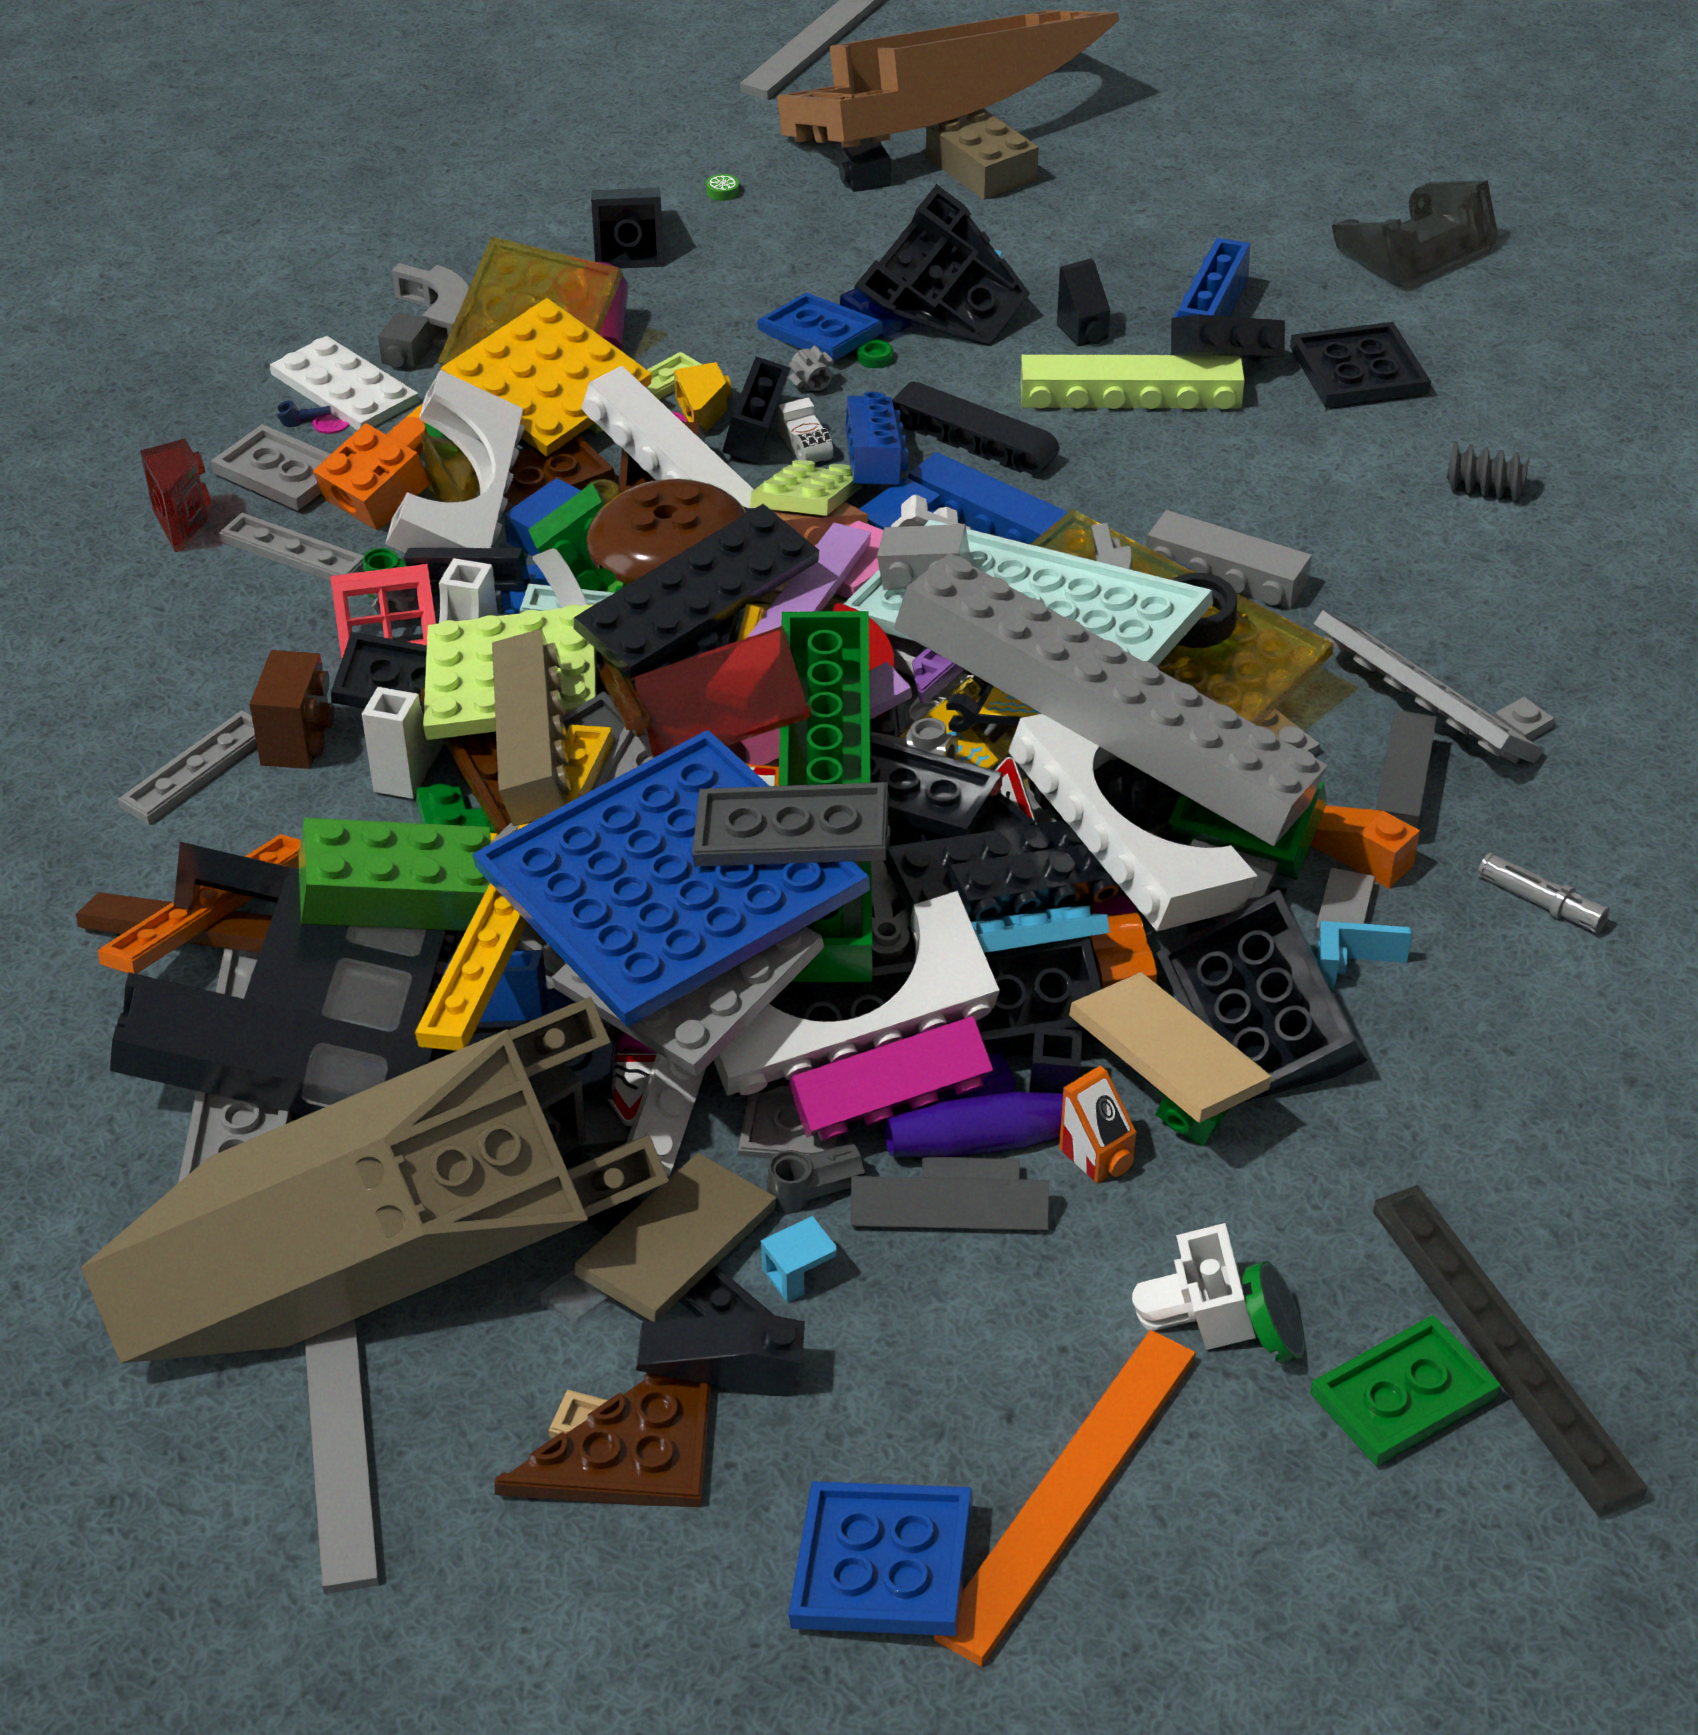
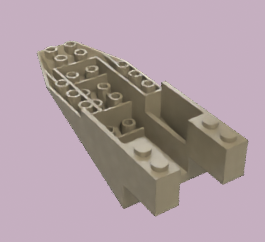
M592 997L585 998L509 1031L508 1029L208 1157L81 1266L120 1363L289 1347L588 1220L587 1217L669 1182L650 1135L634 1139L566 1169L528 1079L610 1043Z

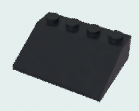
M1280 890L1156 952L1179 1003L1272 1076L1269 1090L1246 1101L1328 1080L1367 1061L1293 911Z

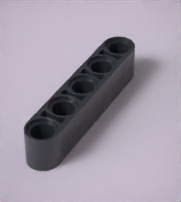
M909 382L892 399L894 410H900V422L906 426L905 429L924 436H933L937 438L936 441L955 448H964L968 450L967 453L988 461L991 459L1000 462L999 465L1019 473H1029L1032 475V478H1036L1059 454V443L1048 431L919 382Z

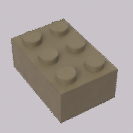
M984 108L926 127V158L984 200L1037 180L1039 147Z

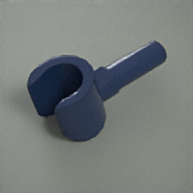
M291 400L280 403L277 408L280 412L277 414V417L282 425L286 427H297L301 425L303 420L332 415L331 406L298 410Z

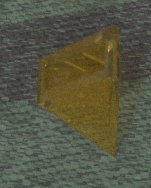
M421 434L426 474L430 481L428 485L429 494L439 502H464L472 500L478 477L465 454L451 440Z

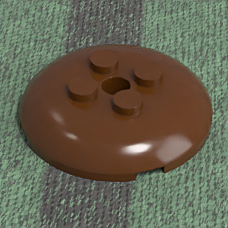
M662 479L646 482L619 493L596 513L587 533L589 556L599 570L606 568L615 573L617 581L630 584L745 515L746 511L735 497L721 488L705 482L689 479Z

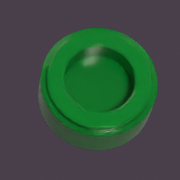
M869 340L858 347L857 360L861 365L868 368H883L893 361V348L885 341Z

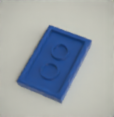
M807 292L757 321L758 330L800 349L811 350L813 346H817L822 353L826 352L833 361L883 333L882 321Z

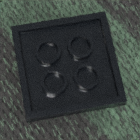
M1394 322L1291 335L1290 348L1324 407L1429 394L1431 380Z

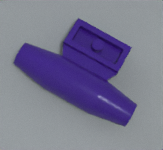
M1003 1052L987 1053L993 1071L986 1078L982 1079L983 1087L962 1095H956L955 1089H951L937 1094L939 1101L885 1119L884 1133L887 1150L890 1156L965 1157L1024 1149L1060 1137L1063 1094L1015 1092L1016 1081Z

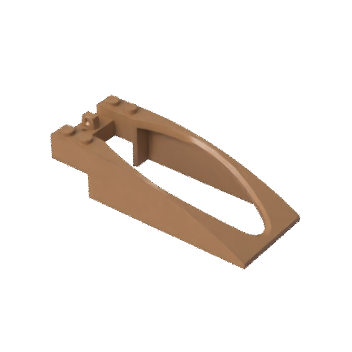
M1045 10L831 45L830 55L834 86L777 95L781 135L793 136L795 142L810 141L815 137V141L819 143L838 141L841 142V147H853L861 145V139L870 138V142L890 140V134L923 128L970 114L1029 87L1066 64L1119 21L1118 12Z

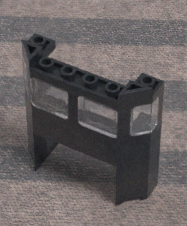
M180 842L174 906L192 910L201 885L275 902L277 905L244 999L128 972L125 984L123 1013H120L112 1038L111 1072L308 1115L430 1063L433 1048L419 1047L415 1031L436 991L432 989L434 983L440 984L443 978V973L449 958L444 957L445 952H455L457 941L459 938H463L466 931L301 924L299 869Z

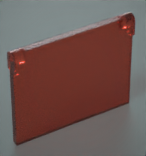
M783 626L634 677L638 696L652 720V726L646 729L653 758L706 730H709L725 746L811 718V708L806 702Z

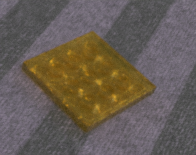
M491 236L438 363L441 367L546 298L599 334L623 274L617 267Z

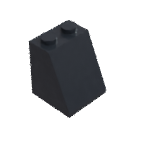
M660 187L592 190L591 205L595 262L609 263L619 269L664 267Z

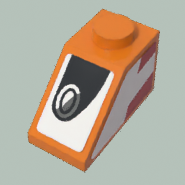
M1100 1065L1063 1089L1059 1149L1097 1184L1111 1175L1114 1177L1123 1175L1134 1161L1136 1130L1107 1070Z

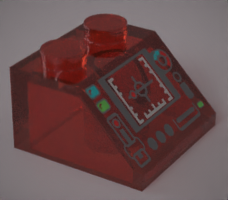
M185 438L140 450L152 511L174 552L183 550L208 519L206 506L211 505L206 484L204 482L201 483L200 475L205 474L202 457L199 451L193 452Z

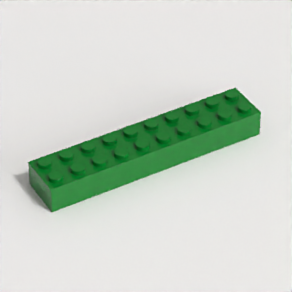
M869 611L782 612L779 786L871 783ZM853 861L869 876L870 890L806 926L822 936L824 948L791 982H872L871 861Z

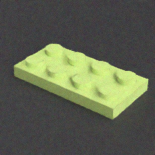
M795 460L792 461V465L784 467L780 472L774 474L773 477L751 491L750 507L756 508L764 504L771 510L827 516L861 489L862 484L853 483L851 466L831 464L829 469L816 468L815 462Z

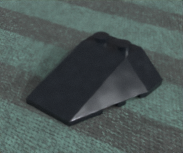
M937 184L917 207L910 224L879 262L875 260L854 286V289L883 310L988 346L995 340L1030 294L1004 258L1001 259L990 245L991 240L987 234L981 232L973 222L967 207Z

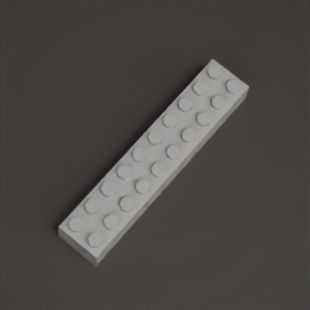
M949 553L906 588L894 625L895 630L1272 846L1280 840L1309 807L1328 766L1327 764L1316 759L1309 751L1297 748L1275 736L1268 728L1257 726L1241 717L1232 708L1218 704L1200 694L1193 686L1181 683L1161 672L1154 664L1142 661L1122 650L1118 644L1104 640L1088 631L1079 622L1067 619L1047 608L1040 600L1030 598L1010 587L1004 580L992 577L974 567L967 559Z

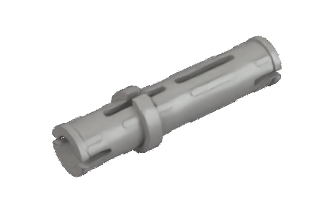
M1489 852L1484 857L1479 866V878L1550 911V916L1558 920L1563 917L1595 934H1598L1603 929L1608 920V912L1610 911L1608 907L1582 897L1576 893L1574 887L1567 884L1560 886L1529 870L1504 860L1492 852Z

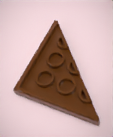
M647 1373L644 1380L624 1394L619 1392L590 1412L588 1419L566 1434L561 1432L529 1454V1460L508 1474L503 1472L495 1478L494 1484L495 1495L641 1506L701 1507L711 1385Z

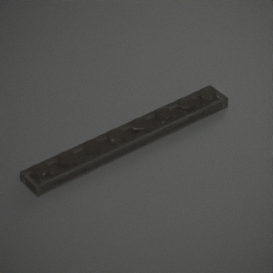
M1419 1185L1375 1200L1374 1215L1501 1384L1502 1388L1596 1515L1600 1518L1643 1500L1648 1486Z

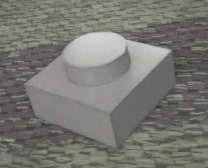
M1525 697L1497 711L1494 717L1530 741L1552 729L1555 719Z

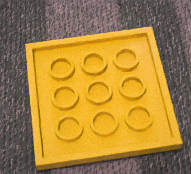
M548 298L542 300L441 367L442 371L523 408L520 424L524 425L525 428L521 438L546 457L595 423L581 409L589 382L620 366H623L644 387L649 386L652 380V373Z

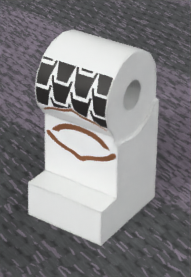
M810 398L778 405V433L791 452L799 460L812 462L832 460L833 445L830 434L826 428L821 426L814 415V405Z

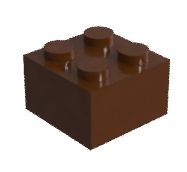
M270 651L249 704L261 766L310 769L315 755H322L325 744L324 730L333 726L335 710L333 703H328L329 673L328 671H323L320 653Z

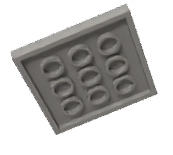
M804 927L628 1028L567 963L552 976V980L556 990L575 1002L591 996L601 1018L698 1077L824 948L820 934L808 927Z

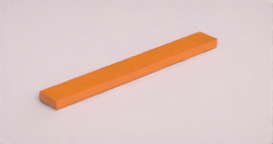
M1151 1329L962 1591L957 1636L934 1635V1641L981 1667L983 1666L1192 1366L1195 1359V1351Z

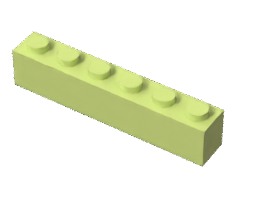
M1022 355L1020 378L1022 408H1242L1244 374L1241 355Z

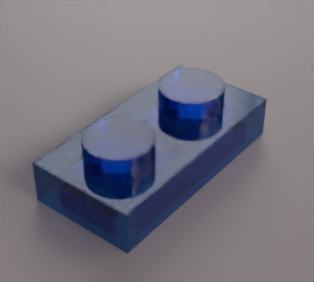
M856 289L840 295L841 306L882 321L883 333L879 335L882 338H886L911 326V319L881 309Z

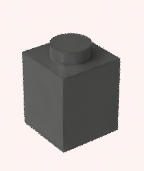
M395 313L378 335L382 364L415 370L432 347L429 319Z

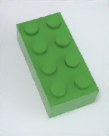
M304 818L298 857L301 924L466 931L490 884L475 867L473 853L491 844L490 827Z

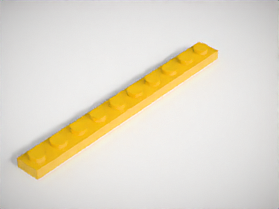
M569 726L566 732L567 740L563 741L569 758V766H565L571 784V792L565 793L566 804L592 790L615 742L612 727ZM533 821L519 825L518 829L532 823ZM491 883L415 1031L419 1047L458 1051L468 1046L527 924V921Z

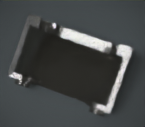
M1488 180L1429 182L1416 188L1409 200L1411 219L1401 223V219H1390L1385 222L1360 223L1356 219H1345L1332 225L1336 246L1342 253L1398 287H1415L1483 256L1494 249L1498 239V230Z

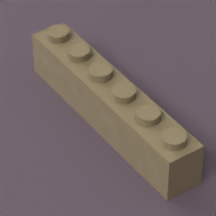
M542 628L492 642L498 786L513 827L535 821L566 805L565 793L571 792L570 779L565 766H569V758L563 742L567 740V733L561 717L565 715V708L560 692L563 691V684L558 668H561V660L555 643L547 644Z

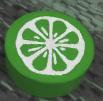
M729 174L711 176L706 181V194L714 200H731L739 195V180Z

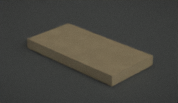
M697 1153L669 1178V1182L662 1184L575 1262V1275L650 1321H657L775 1210L776 1197L702 1154Z

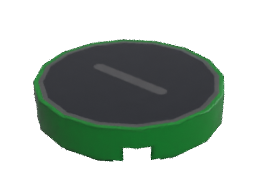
M1262 1261L1246 1267L1242 1277V1284L1251 1283L1252 1294L1246 1296V1308L1262 1346L1269 1353L1277 1351L1279 1354L1275 1355V1361L1280 1364L1303 1357L1305 1350L1304 1332L1297 1307L1285 1280L1277 1268L1269 1261Z

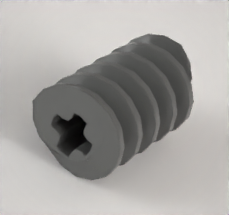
M1454 441L1447 479H1450L1452 491H1457L1461 483L1465 482L1468 494H1471L1477 484H1480L1481 494L1485 497L1489 494L1492 487H1495L1498 499H1502L1509 489L1511 490L1512 501L1517 502L1523 494L1530 456L1523 465L1521 464L1519 453L1515 452L1510 461L1506 462L1504 450L1500 449L1495 458L1490 459L1489 447H1484L1477 457L1475 456L1472 444H1469L1465 452L1460 454L1458 442Z

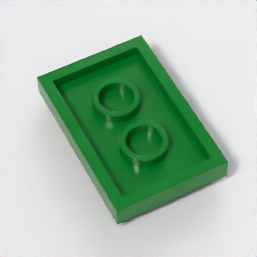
M1431 1315L1312 1381L1310 1394L1377 1467L1497 1399L1501 1384L1434 1315Z

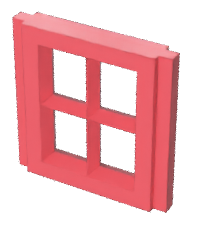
M427 564L330 576L341 658H343L352 632V626L382 622L384 638L393 639L390 621L421 617L424 639L406 642L427 645L428 625L436 624ZM417 589L419 610L389 613L386 592ZM378 593L381 615L350 618L349 596Z

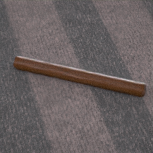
M602 655V661L597 662V674L626 730H632L636 737L645 736L644 728L652 726V720L629 678Z

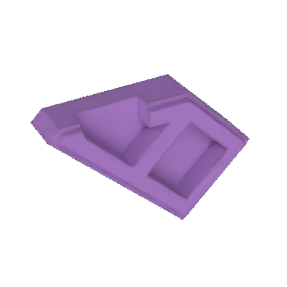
M926 648L912 661L920 703L926 704L964 670L929 648Z

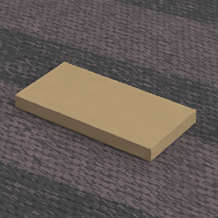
M1142 972L1071 1003L1069 1016L1198 1123L1269 1090L1272 1079L1270 1074Z

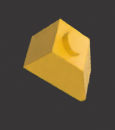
M717 362L674 370L676 400L684 416L687 418V422H699L705 429V433L727 411V398L732 397L729 376H723Z

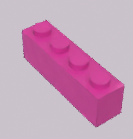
M971 1016L794 1075L788 1082V1086L806 1137L819 1134L821 1141H826L849 1132L847 1124L862 1119L865 1120L867 1126L883 1122L885 1119L894 1116L892 1112L894 1108L910 1104L911 1110L927 1106L939 1101L937 1094L951 1089H955L956 1095L977 1090L984 1086L982 1079L986 1078L993 1071L975 1018Z

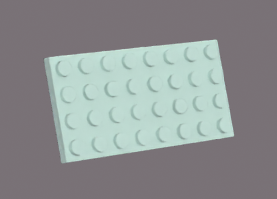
M929 520L924 526L950 524ZM966 529L971 555L970 563L974 567L992 577L1004 580L1015 590L1030 598L1040 600L1047 608L1067 619L1079 622L1088 631L1104 640L1118 644L1122 650L1142 661L1152 663L1156 667L1213 604L1212 590ZM880 570L844 603V605L858 611H869V617L885 633L913 640L894 629L906 589L883 590Z

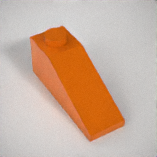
M1326 805L1311 846L1362 874L1375 876L1374 881L1390 888L1414 866L1420 830L1383 810Z

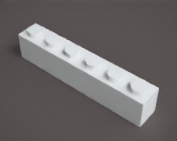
M623 366L589 382L581 409L655 480L689 479L705 482L726 491L735 497L742 506L754 508L750 507L751 491L754 489Z

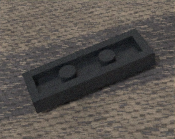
M408 548L404 555L406 566L428 565L431 590H440L439 582L453 558L491 564L493 567L495 590H527L530 583L523 548Z

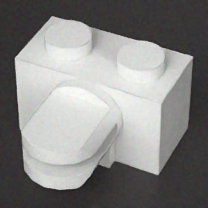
M1226 1223L1176 1235L1181 1259L1174 1260L1177 1273L1138 1283L1132 1293V1302L1136 1309L1137 1317L1147 1330L1157 1331L1197 1321L1206 1350L1256 1338L1245 1302L1247 1301Z

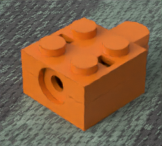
M416 417L404 418L387 434L365 423L312 472L326 501L373 529L378 530L392 520L407 492L418 496L430 484L419 456L431 446L432 442L424 422Z

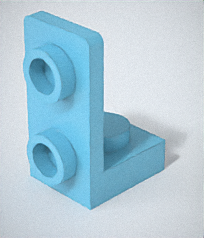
M1320 921L1316 959L1331 989L1335 990L1337 974L1345 975L1347 958L1407 963L1412 930L1409 927Z

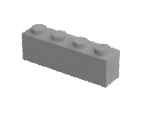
M1169 510L1163 513L1147 534L1146 548L1190 567V573H1208L1219 576L1230 583L1236 593L1262 600L1269 605H1278L1291 609L1308 584L1312 555Z

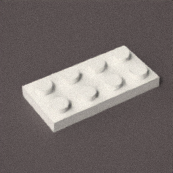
M328 336L318 338L313 343L295 352L288 353L283 358L270 364V371L273 376L319 406H331L333 415L344 422H348L356 430L365 423L374 427L419 403L416 391Z

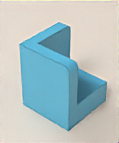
M813 1216L761 1240L762 1270L787 1303L805 1295L804 1272L837 1255L836 1245Z

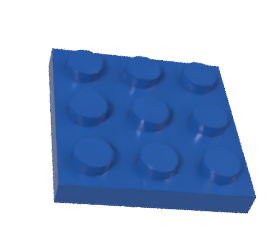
M811 1481L788 1614L791 1629L957 1636L973 1505L971 1487Z

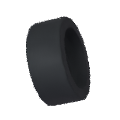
M1188 573L1172 579L1212 590V606L1220 610L1215 615L1200 618L1178 642V645L1188 648H1208L1228 639L1236 628L1237 593L1231 584L1219 576L1208 573Z

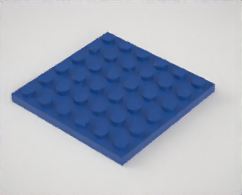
M709 730L692 737L473 853L475 867L627 1028L870 890L869 876L853 861L694 867L692 853L699 789L769 786Z

